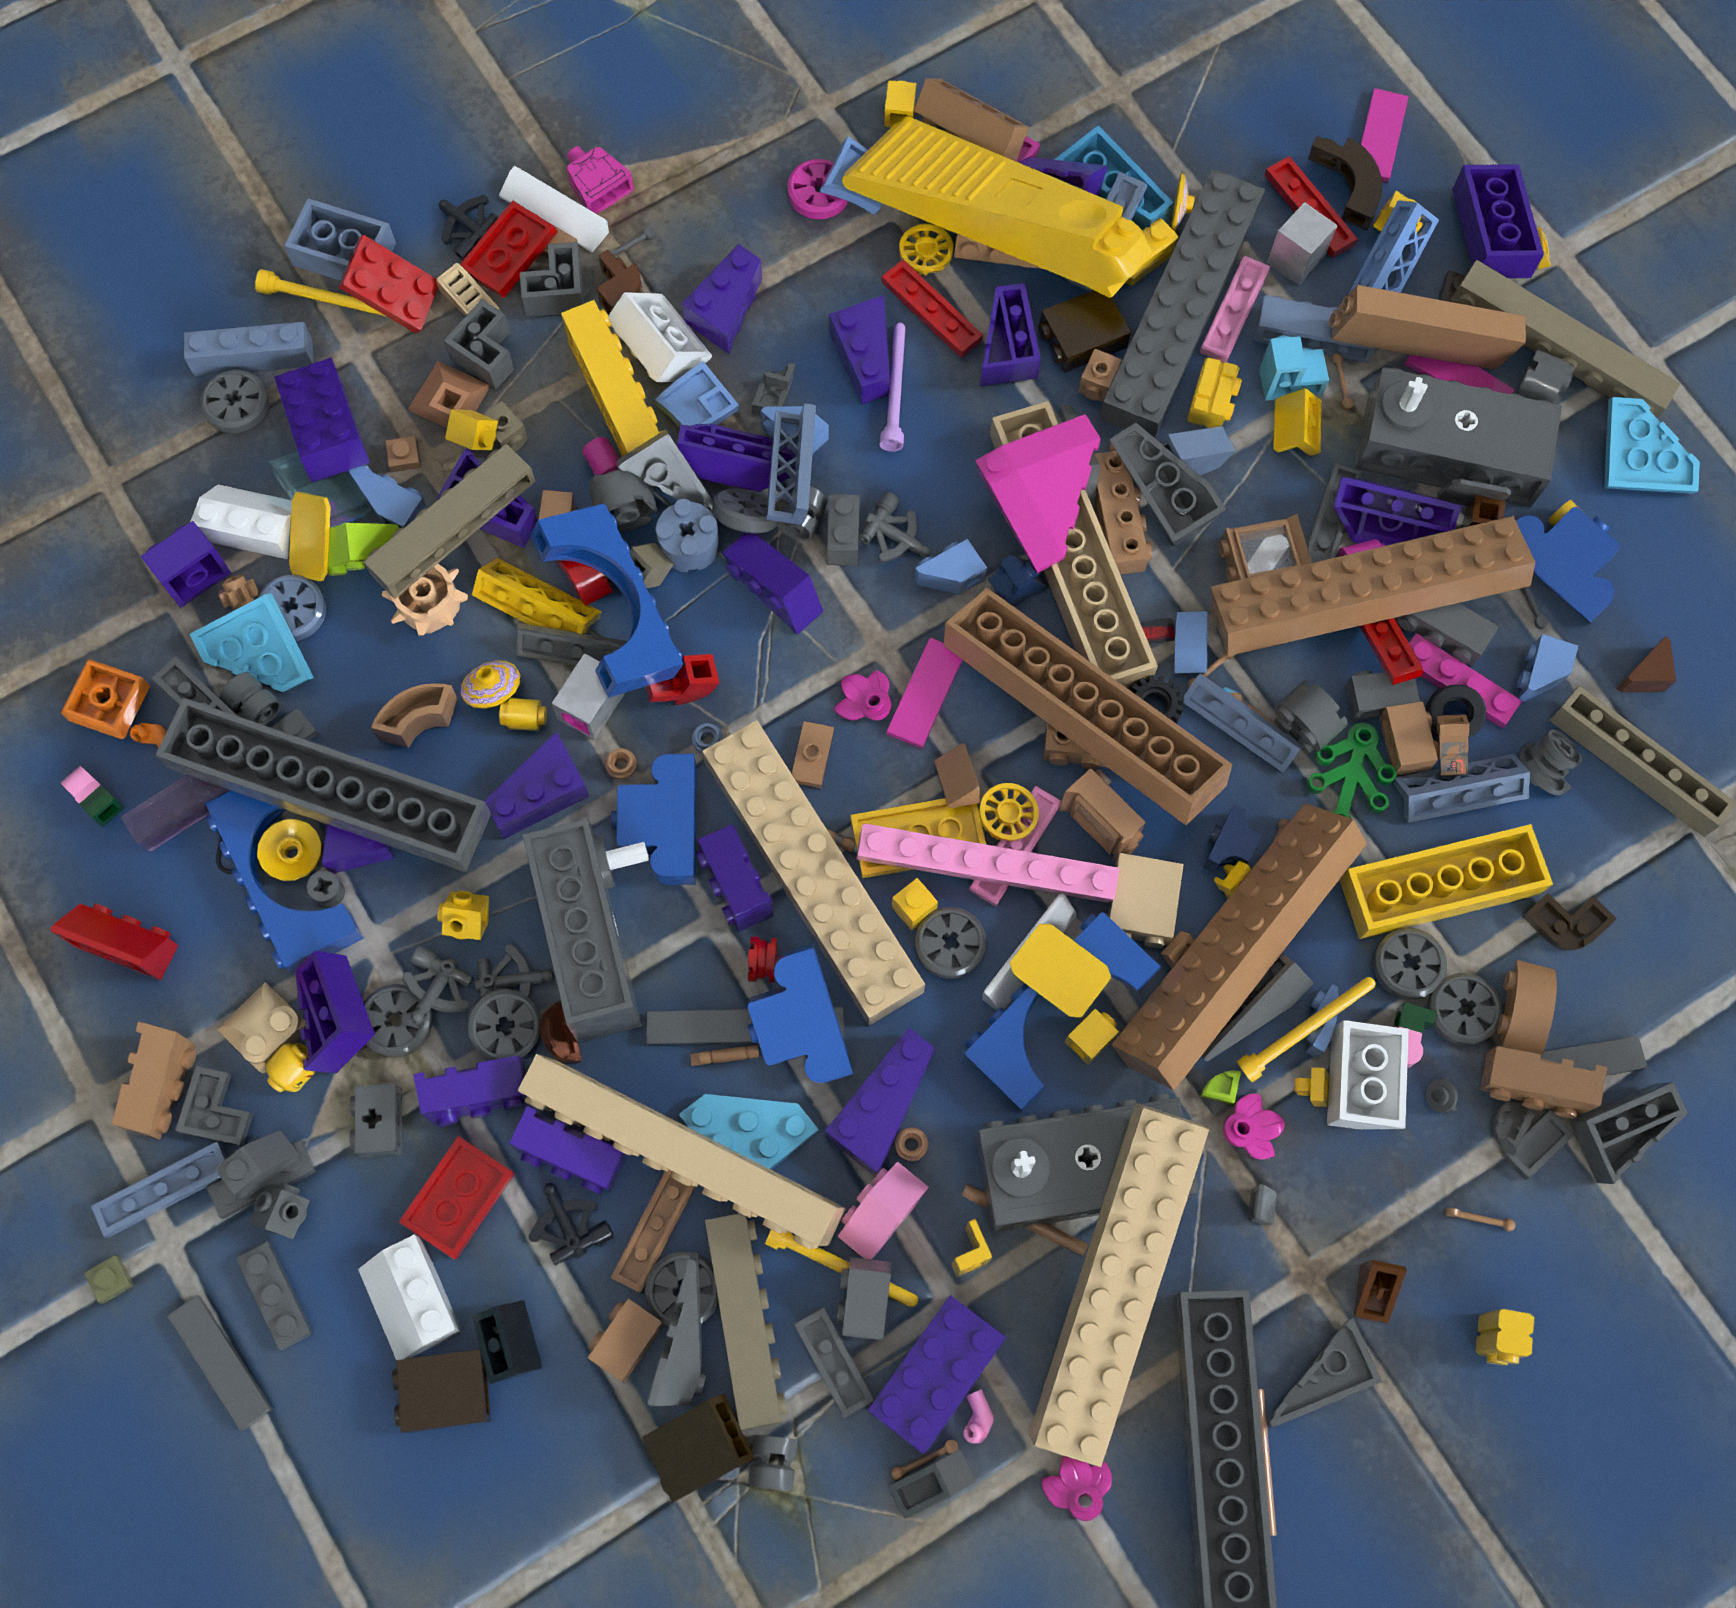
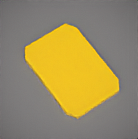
M295 492L291 507L289 566L293 575L304 576L316 581H324L327 575L331 511L327 497L304 492Z
M1039 924L1010 961L1013 975L1069 1017L1082 1018L1111 979L1107 965L1052 924Z

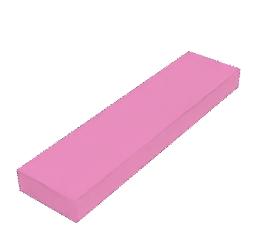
M1243 256L1199 353L1220 360L1223 363L1228 361L1271 266Z
M1035 786L1031 792L1039 808V818L1035 828L1027 837L1017 842L1000 840L997 847L1032 852L1059 810L1062 801ZM1032 808L1022 810V813L1033 812ZM1020 819L1021 823L1027 828L1031 825V820ZM1016 824L1013 825V826L1015 827L1017 833H1018V834L1021 833L1020 830L1018 829L1017 825H1016ZM1009 828L1005 832L1007 835H1010ZM974 880L969 891L997 907L1009 886Z

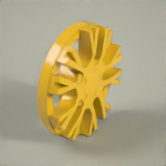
M919 224L911 227L903 234L899 245L900 258L915 271L919 272L920 275H927V273L936 271L939 273L945 269L946 265H949L952 259L953 241L950 235L941 227L933 224ZM919 231H923V237H920ZM933 231L938 233V236L934 239L929 236V233ZM910 236H912L916 240V243H911L906 240ZM940 250H949L947 255L939 252ZM913 256L916 257V259L911 261L909 257ZM920 260L923 261L922 266L918 265ZM928 262H931V263L934 264V265H932V266H926V264H927Z
M1002 783L992 787L985 793L980 803L979 816L982 827L991 834V837L996 838V840L1017 842L1027 837L1035 828L1039 818V808L1034 796L1027 789L1014 783ZM1008 789L1013 790L1012 799H1008ZM1000 791L1003 800L1001 802L997 801L992 794ZM1020 793L1028 799L1023 805L1016 801ZM986 802H989L997 806V808L995 809L991 806L986 805ZM1032 808L1033 812L1022 813V810ZM985 813H993L995 818L988 821ZM1020 819L1031 820V825L1027 828L1021 823ZM998 821L1001 825L995 830L992 826ZM1016 824L1021 833L1018 834L1013 825ZM1008 827L1010 835L1001 833L1002 828Z

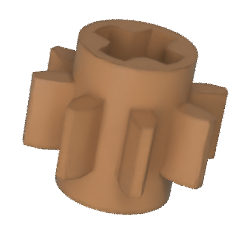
M239 574L221 582L223 589L218 591V596L224 608L231 605L234 611L254 601L253 597L258 596L259 591L253 579L246 581L244 575Z

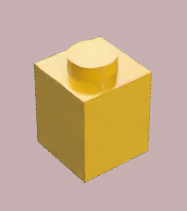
M888 80L884 127H893L906 116L914 118L917 83Z
M451 409L445 439L471 450H492L498 421L473 410Z
M916 878L892 897L891 908L908 928L913 931L928 914L937 910L938 901L922 882Z
M1094 1009L1067 1036L1065 1043L1089 1065L1115 1039L1119 1033L1115 1028L1117 1024L1107 1013L1102 1012L1100 1014Z

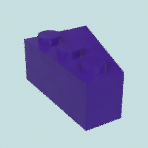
M1027 157L1018 162L1097 196L1100 194L1107 170V165Z
M884 295L830 313L829 334L861 404L863 405L889 396L890 373Z
M745 533L723 552L728 564L726 570L736 581L740 580L748 587L754 595L797 635L824 612L810 575L756 534Z
M327 824L322 864L333 874L394 858L392 846Z
M519 1055L476 1063V1067L457 1071L456 1067L445 1068L444 1075L425 1079L424 1072L413 1074L420 1112L433 1124L438 1123V1127L454 1125L458 1123V1118L471 1115L472 1119L486 1117L491 1114V1110L504 1107V1110L518 1109L524 1106L523 1102L527 1097L518 1091L526 1075L524 1062Z
M526 1106L509 1142L519 1154H522L520 1158L522 1162L536 1168L539 1167L540 1163L552 1167L550 1173L566 1181H569L570 1177L573 1176L583 1181L581 1187L596 1194H600L601 1189L607 1192L611 1191L627 1156L602 1140L571 1129L557 1119L553 1121L537 1114L536 1110L529 1106Z

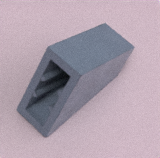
M1223 426L1168 434L1161 442L1165 448L1184 461L1199 475L1220 468L1235 452Z

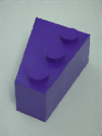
M738 244L682 302L683 316L686 324L728 354L732 349V343L737 332L741 329L746 311L750 308L762 281L761 259Z
M1025 283L997 286L995 289L980 386L1038 378L1041 358Z
M465 448L439 492L438 500L445 490L453 488L461 482L469 470L476 469L482 464L473 456L469 449ZM519 495L480 529L525 548L537 523V518L533 507Z
M556 732L484 802L489 808L503 839H506L589 797V794L570 755Z
M733 824L697 839L700 850L695 852L702 869L708 867L713 878L708 881L715 897L721 895L726 906L721 909L728 925L735 924L738 932L774 917L772 900L768 892H764L759 881L760 876L757 870L753 868L748 858L749 855Z
M314 950L295 970L299 1010H304L306 1028L301 1029V1040H307L308 1058L303 1060L304 1070L337 1074L375 1033L347 956Z

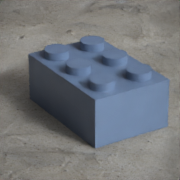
M308 198L284 247L293 266L341 281L358 238L363 234L391 252L396 245V241L389 223Z

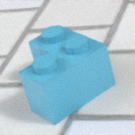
M1283 335L1270 339L1259 368L1265 401L1275 400L1278 397L1304 388L1315 396L1323 395L1329 382L1323 349H1303L1300 336L1289 337Z

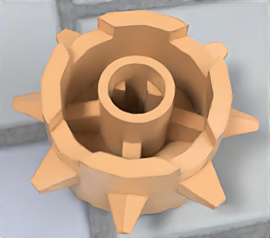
M437 564L396 599L386 590L382 591V597L393 601L397 608L391 622L395 624L404 620L407 625L417 630L419 636H424L425 633L431 634L446 625L452 626L454 624L453 618L459 612L460 603L468 600V594L457 590L453 583L459 572L458 568L447 571Z

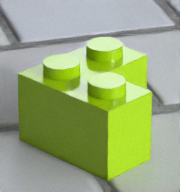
M343 523L331 527L329 531L328 575L347 574V570L365 569L364 561L368 559L369 554L374 549L382 547L391 540L393 534L399 529V525Z

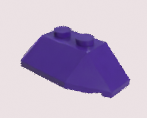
M714 424L680 425L677 446L700 479L757 492L769 488L773 439ZM787 447L779 451V454L787 463L795 458V454ZM784 472L777 477V480L782 482L791 477Z
M1341 476L1333 503L1336 513L1353 542L1362 543L1377 539L1380 544L1385 546L1454 530L1462 507L1460 504L1430 495Z

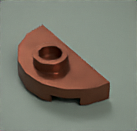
M561 1000L557 1001L543 1014L540 1023L541 1037L546 1049L556 1059L564 1063L577 1064L582 1061L578 1042L566 1024Z

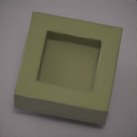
M117 1255L112 1256L84 1273L98 1303L101 1304L106 1303L134 1286L120 1256Z

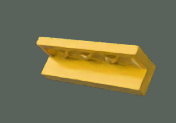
M495 558L478 569L472 596L528 625L581 634L587 633L588 627L600 619L602 612L590 605L585 606L581 600L499 558Z

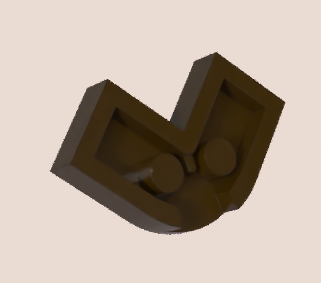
M1549 893L1544 895L1522 916L1547 942L1563 950H1578L1586 947L1617 919L1594 896L1590 897L1570 915Z

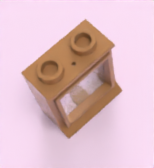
M1298 514L1287 519L1233 529L1228 527L1225 529L1222 539L1218 542L1220 556L1225 558L1227 562L1226 577L1228 582L1312 563Z
M1091 768L1065 791L1059 811L1070 812V816L1109 855L1111 853L1114 854L1112 859L1114 862L1120 853L1131 855L1139 846L1138 842L1144 836L1141 832L1146 822Z

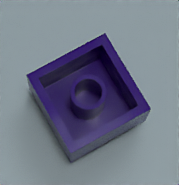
M194 521L178 527L171 536L161 543L152 545L145 554L140 556L180 608L231 574L221 556Z

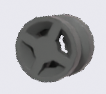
M318 871L307 882L308 894L323 908L335 907L344 898V885L330 871Z

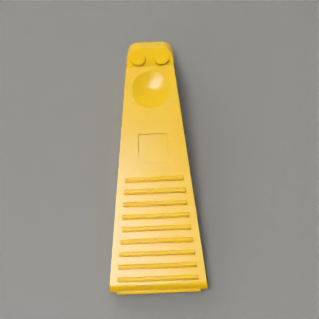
M909 116L904 117L900 122L891 127L844 173L842 178L843 185L853 192L1085 285L1109 298L1115 295L1127 279L1137 272L1153 252L1140 227L1133 221L1122 217L1123 206Z

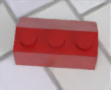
M80 903L55 922L50 929L52 933L75 948L160 981L178 947L169 938L171 933L156 926H152L151 930L140 927L141 921L124 914L119 919L111 915L112 910L96 903L93 904L92 908Z

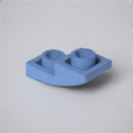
M1208 611L1177 612L1175 673H1207V643H1209Z
M1332 984L1325 992L1321 989L1318 991L1310 1005L1315 1008L1312 1015L1339 997L1337 986ZM1337 1015L1307 1036L1306 1040L1310 1042L1306 1050L1308 1054L1318 1058L1325 1052L1334 1032Z

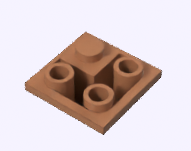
M438 361L408 409L410 412L447 428L451 409L473 410L476 412L489 391L490 384Z

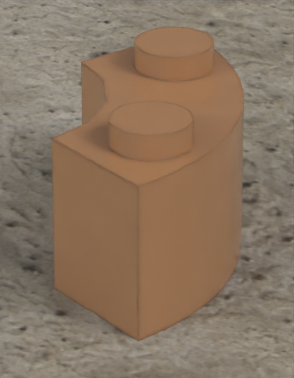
M433 683L409 688L393 697L380 710L373 721L371 729L379 741L409 748L415 737L424 730L436 726L449 727L458 698L452 686L447 684Z
M1516 960L1513 970H1508L1504 978L1503 988L1506 990V1004L1504 1014H1501L1499 1017L1496 1033L1500 1034L1502 1047L1537 1053L1542 1056L1555 1010L1557 992L1555 969Z

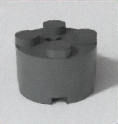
M1537 349L1520 381L1517 394L1524 398L1547 400L1552 404L1559 405L1558 401L1561 394L1558 392L1559 390L1566 391L1573 377L1572 373L1575 367L1570 366L1571 362Z
M618 467L617 471L605 475H596L590 479L589 493L593 506L605 503L609 513L614 515L620 532L632 531L643 527L652 520L651 514L653 512L657 514L658 510L651 485L645 483L642 478L627 470L625 472Z
M1303 680L1275 706L1278 716L1274 719V722L1283 732L1288 733L1291 731L1298 738L1297 741L1303 745L1301 750L1310 755L1313 751L1319 752L1347 727L1348 722L1345 716L1341 719L1336 712L1340 707L1322 688L1316 684L1308 687V680Z

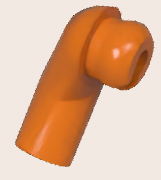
M140 723L131 728L130 736L136 742L155 744L159 748L167 731L159 724Z

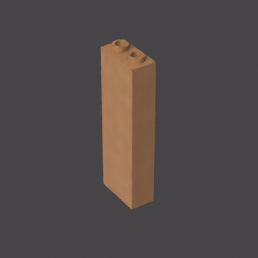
M1357 285L1349 295H1346L1338 308L1332 311L1329 318V327L1332 328L1333 341L1497 370L1526 343V322L1523 315Z

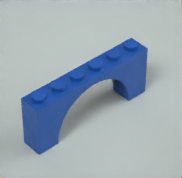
M603 503L539 519L530 536L543 562L568 560L588 565L612 580L628 603L632 620L629 641L615 652L603 656L595 669L607 697L609 698L674 678L683 665L681 652L674 646L669 635L668 625L661 619L656 609L655 599L648 592L643 582L642 572L639 567L635 566L630 556L629 546L622 539L617 529L616 519L613 514L609 513L606 504Z
M229 791L205 803L210 813L205 816L213 832L219 831L223 841L218 843L227 860L232 858L236 868L232 869L233 876L240 887L245 885L249 893L245 897L246 903L253 914L258 912L262 920L258 927L264 939L272 941L276 950L272 951L271 954L280 969L285 968L294 975L296 974L295 970L314 950L335 954L364 939L350 910L343 903L325 910L298 911L283 907L269 899L258 875V843L263 833L287 811L286 809L234 791Z
M1103 911L1097 917L1091 914L1080 926L1083 932L1073 940L1107 965L1111 978L1124 983L1136 993L1149 982L1161 967ZM1025 984L1012 995L1011 999L1014 1002L1006 1011L1001 1007L988 1020L991 1026L983 1034L977 1031L966 1042L965 1046L968 1050L964 1053L1022 1111L1045 1089V1086L1037 1078L1029 1064L1024 1043L1026 1020L1031 1007L1040 994Z

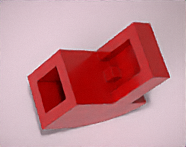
M555 560L557 565L567 575L575 594L585 606L612 592L605 575L600 571L574 561Z
M713 654L683 656V665L674 678L646 686L649 702L674 701L675 705H682L709 695L719 684Z

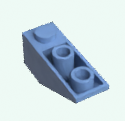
M367 465L347 471L381 524H398L399 529L406 527L415 520L417 514L422 509L427 508L424 497L420 492L411 487L405 489L399 486L393 478L385 474L379 476L373 473Z

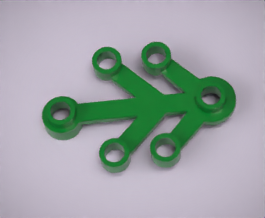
M1357 723L1349 729L1347 739L1332 746L1326 745L1319 752L1315 753L1316 762L1322 766H1328L1335 757L1352 751L1349 762L1324 774L1314 773L1307 781L1308 790L1313 794H1320L1327 786L1344 779L1335 811H1332L1333 813L1351 818L1348 813L1357 784L1368 801L1367 806L1371 812L1379 814L1388 807V797L1384 793L1377 791L1362 766L1364 756H1366L1376 771L1375 778L1377 782L1381 785L1391 784L1397 776L1396 769L1392 765L1385 763L1376 748L1379 742V735L1376 729L1367 723ZM1359 733L1365 734L1368 737V741L1361 740ZM1320 752H1328L1330 759L1322 758ZM1381 771L1389 772L1391 778H1384L1381 775ZM1312 780H1320L1322 787H1315ZM1373 799L1381 800L1383 807L1375 806Z

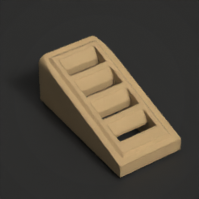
M459 263L454 264L437 278L436 282L439 291L465 316L481 299L500 311L495 302ZM465 287L468 288L467 290H465V291H464L462 294H460L459 296L457 295V294H458L460 291H462ZM475 295L477 296V297H476L473 301H471L468 305L465 304V303L468 302L471 298H473Z

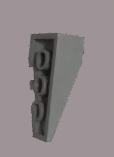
M1137 423L1132 424L1109 439L1174 546L1203 529L1226 511L1224 504L1206 479L1192 470L1184 461L1176 457Z
M1281 953L1201 1057L1208 1062L1291 1008L1314 982L1293 960Z
M691 1251L666 1342L647 1404L691 1405L694 1394L701 1396L706 1375L700 1373L703 1358L698 1253Z

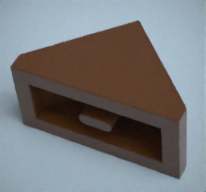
M1665 636L1616 689L1620 692H1665L1675 683L1676 676L1670 639Z
M1369 1260L1360 1264L1354 1317L1389 1323L1407 1272L1406 1267L1376 1260Z

